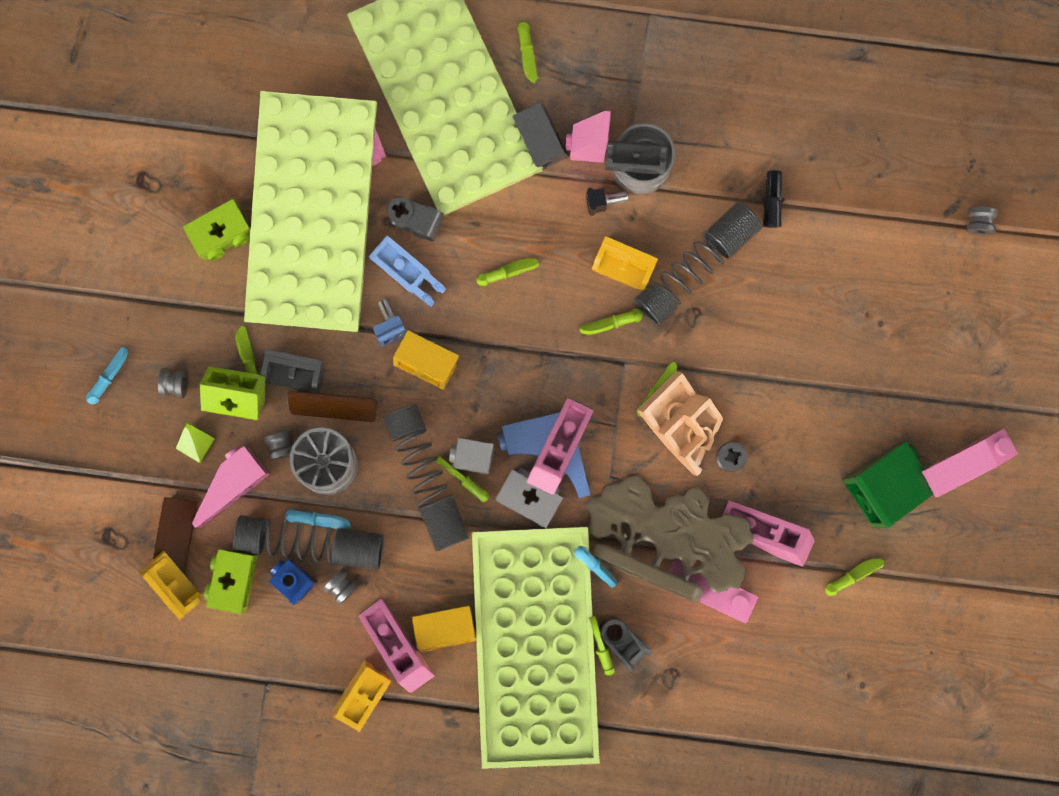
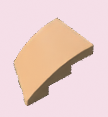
M675 371L637 411L672 454L693 475L698 476L702 471L699 466L706 451H710L714 442V435L719 430L723 417L710 398L696 394L683 373Z

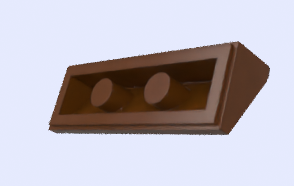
M294 390L288 391L287 394L290 413L293 415L375 422L378 402L374 398Z
M164 497L153 559L165 551L185 575L193 530L192 522L195 518L198 502Z

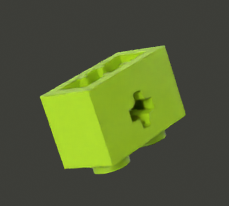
M234 199L183 226L198 256L204 261H215L225 255V250L232 246L240 247L250 241L251 226L239 204ZM219 228L224 229V230L222 231V233H223L224 236H222L221 238L218 237V235H219L218 229H219Z
M208 366L200 383L201 411L258 420L265 404V376Z
M218 549V553L213 555L210 564V571H214L212 581L207 583L204 592L207 608L237 614L247 612L258 555L235 552L229 549ZM231 575V579L235 580V584L229 585L228 582L224 581L225 576Z

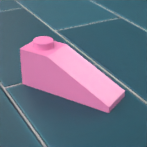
M603 111L573 124L572 134L567 133L565 150L571 151L570 160L604 163L611 111Z
M567 398L527 481L528 483L554 495L594 410Z
M1005 428L978 438L923 470L922 473L935 497H939L1000 466L1018 455V452Z
M237 446L225 455L227 460L220 465L192 522L195 528L204 527L270 475L250 447L243 446L240 448Z
M729 500L723 515L728 513L749 521L751 525L750 531L754 538L750 544L778 558L804 567L815 542L809 529Z
M674 559L668 572L681 577L683 573L682 561ZM698 573L689 577L688 581L703 589L701 603L747 624L758 596L741 588L734 589L732 587L727 591L716 593L711 590L705 577Z
M380 599L358 615L398 684L412 693L434 677L423 656L383 599Z

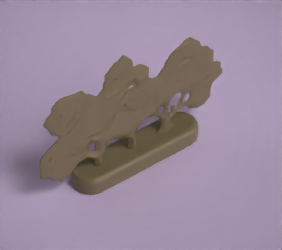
M634 474L624 478L621 482H613L604 486L600 496L591 497L590 501L585 504L591 513V520L588 524L590 533L595 537H607L614 534L622 547L617 550L604 544H597L592 553L594 557L599 558L603 564L693 603L700 602L703 589L688 581L692 575L699 573L704 576L711 590L716 593L727 591L730 587L734 589L740 587L746 570L736 557L735 551L744 549L749 543L753 542L754 538L750 531L751 525L745 518L727 513L722 517L710 519L707 515L710 502L699 486L689 489L683 496L679 494L670 496L666 499L664 506L657 507L652 500L650 487L639 475ZM622 522H627L630 526L631 534L628 540L626 539L627 534H622ZM612 523L616 524V532L611 529ZM635 533H641L639 539H634ZM647 541L655 546L657 553L651 564L631 556L633 544ZM662 559L681 560L683 572L681 577L658 568ZM696 560L701 561L698 568L693 567Z

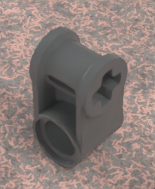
M397 197L391 200L387 209L389 220L393 226L427 241L435 240L444 218V213L438 209L416 203L404 197ZM401 208H405L407 215L402 214L400 218H397L396 211L400 212Z
M608 617L600 624L599 629L603 640L631 673L634 671V666L642 658L652 654L636 634H633L619 618ZM612 624H617L621 627L620 635L614 639L608 638L606 636L607 628Z

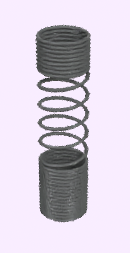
M736 202L713 226L711 225L704 232L703 237L706 245L701 242H693L695 255L690 252L682 253L685 266L679 262H672L671 268L675 276L667 272H661L660 277L664 286L651 282L647 288L645 287L639 295L634 297V301L640 310L652 322L660 325L677 308L674 300L681 305L680 300L665 283L663 274L673 278L692 295L691 290L678 277L673 265L681 266L699 284H703L702 280L688 266L684 255L688 254L694 257L710 274H713V270L698 255L695 244L708 249L721 264H724L723 259L712 250L710 245L720 255L730 259L751 237L762 229L761 222L746 205Z
M412 404L385 415L383 419L392 441L409 437L397 445L395 448L397 452L420 448L405 457L400 464L408 466L426 462L411 471L406 478L413 480L434 475L414 487L412 493L418 494L440 489L421 500L417 505L420 507L419 511L421 516H423L422 519H424V524H426L425 527H427V532H429L428 535H430L434 549L437 552L469 539L464 523H462L463 520L461 515H459L460 512H458V507H456L457 504H455V499H453L454 496H448L433 503L421 505L423 502L446 490L449 485L445 484L415 491L443 474V471L440 470L409 477L438 459L435 456L404 463L407 459L432 446L430 442L410 448L398 449L427 430L417 405Z
M240 515L235 524L233 534V549L235 552L260 555L266 543L267 552L270 557L277 553L281 545L283 556L289 558L296 546L298 558L304 560L311 547L312 557L315 562L321 560L326 549L327 559L333 565L353 566L371 570H379L384 548L383 533H369L360 530L338 528L334 536L331 562L329 551L330 527L327 529L322 552L316 560L314 551L315 524L312 527L309 545L303 558H301L299 551L300 522L297 525L295 540L288 556L285 555L284 550L285 521L282 523L280 539L273 554L270 553L269 549L271 519L267 521L266 518Z

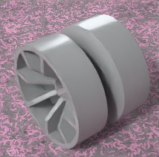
M646 123L633 125L623 131L617 141L667 145L664 174L612 171L614 179L620 187L630 193L644 195L658 190L666 182L674 163L675 148L670 136L660 127Z
M329 428L308 430L295 441L290 452V466L294 476L315 493L322 495L340 493L349 487L356 477L358 470L356 452L348 441L335 430Z

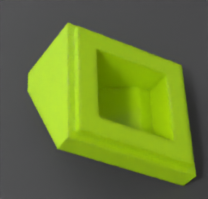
M187 423L176 449L201 463L216 438Z

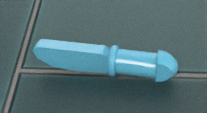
M121 347L103 372V375H99L98 381L86 395V400L89 404L98 403L99 398L108 385L112 384L111 380L127 358L128 349Z
M290 509L285 513V518L291 523L300 522L311 524V526L315 524L321 527L343 528L346 530L350 529L351 526L348 520L335 515L311 513L296 509Z
M578 546L575 549V556L578 560L584 562L589 570L594 571L611 588L618 585L613 574L585 546Z

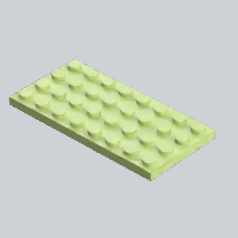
M377 0L347 14L436 209L443 212L444 215L449 214L543 171L542 166L536 167L514 121L513 115L517 114L464 0Z
M260 91L244 322L359 332L377 111L376 101Z
M588 527L472 532L482 769L600 763L594 638L589 617H592L591 577L588 566L581 560H578L574 553L578 546H585L589 551Z

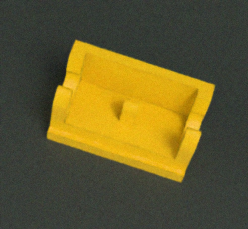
M605 236L592 270L643 291L647 286L658 258Z
M408 330L393 356V365L445 390L457 366L456 363L459 355Z
M165 551L161 552L138 571L179 620L202 600L198 590Z
M470 606L412 617L417 649L420 652L476 641V630Z
M364 660L333 708L334 717L360 732L391 683L387 674L384 671L379 672L370 662Z

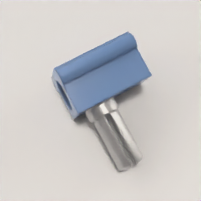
M386 299L383 302L390 316L388 317L380 301L378 305L385 318V322L372 327L382 347L403 338L407 333L399 315L395 317Z

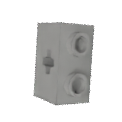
M458 438L457 444L451 445L449 461L454 463L453 467L457 470L490 475L495 446L492 443Z
M522 468L518 472L511 470L495 500L547 528L563 497L558 495L560 489L557 488L554 495L527 482L531 474L530 472ZM533 488L537 491L536 496L539 500L537 503L532 501L528 505L525 503L526 498L522 494L524 490L530 492Z

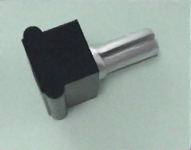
M588 188L586 193L588 212L591 216H594L597 212L606 211V206L628 201L627 192L605 195L604 188L596 190Z

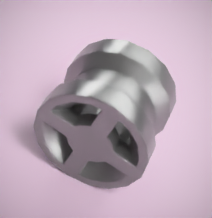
M984 206L969 208L968 216L970 217V223L966 226V232L973 235L995 234L996 226L994 225V219L997 217L998 210Z
M162 368L158 377L159 395L167 397L169 394H175L176 397L184 398L188 389L187 370L179 369L175 372L169 368Z
M291 430L263 438L265 445L270 450L268 454L269 461L290 456L293 446Z
M731 442L724 444L716 453V462L724 471H737L746 464L747 451L739 443Z
M342 568L325 585L323 590L326 593H332L335 596V601L341 605L360 584L356 580H351L348 577V572Z

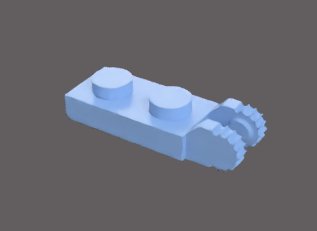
M386 236L368 256L369 259L412 295L415 294L429 307H432L435 302L431 296L419 289L420 285L426 280L437 292L443 294L446 290L426 267L389 236Z

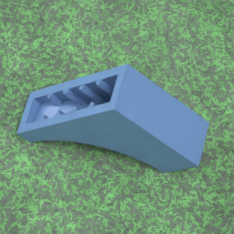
M560 412L502 426L503 433L498 434L501 450H507L509 456L525 454L539 457ZM577 445L564 473L572 482L578 498L589 496L590 492Z

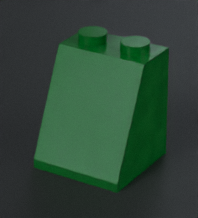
M906 441L894 445L842 479L844 485L873 528L888 529L934 495L922 473L925 469L918 460L921 458L919 452L912 444L908 445Z

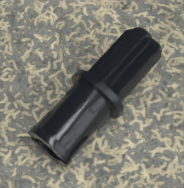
M770 170L766 174V197L762 198V202H764L763 227L765 228L782 227L781 210L782 202H785V198L781 197L782 172L778 170Z

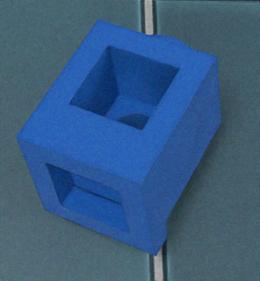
M293 559L287 560L286 563L280 560L270 571L273 577L268 581L292 605L298 604L317 583ZM287 575H291L294 578V583L291 586L286 585L284 582Z

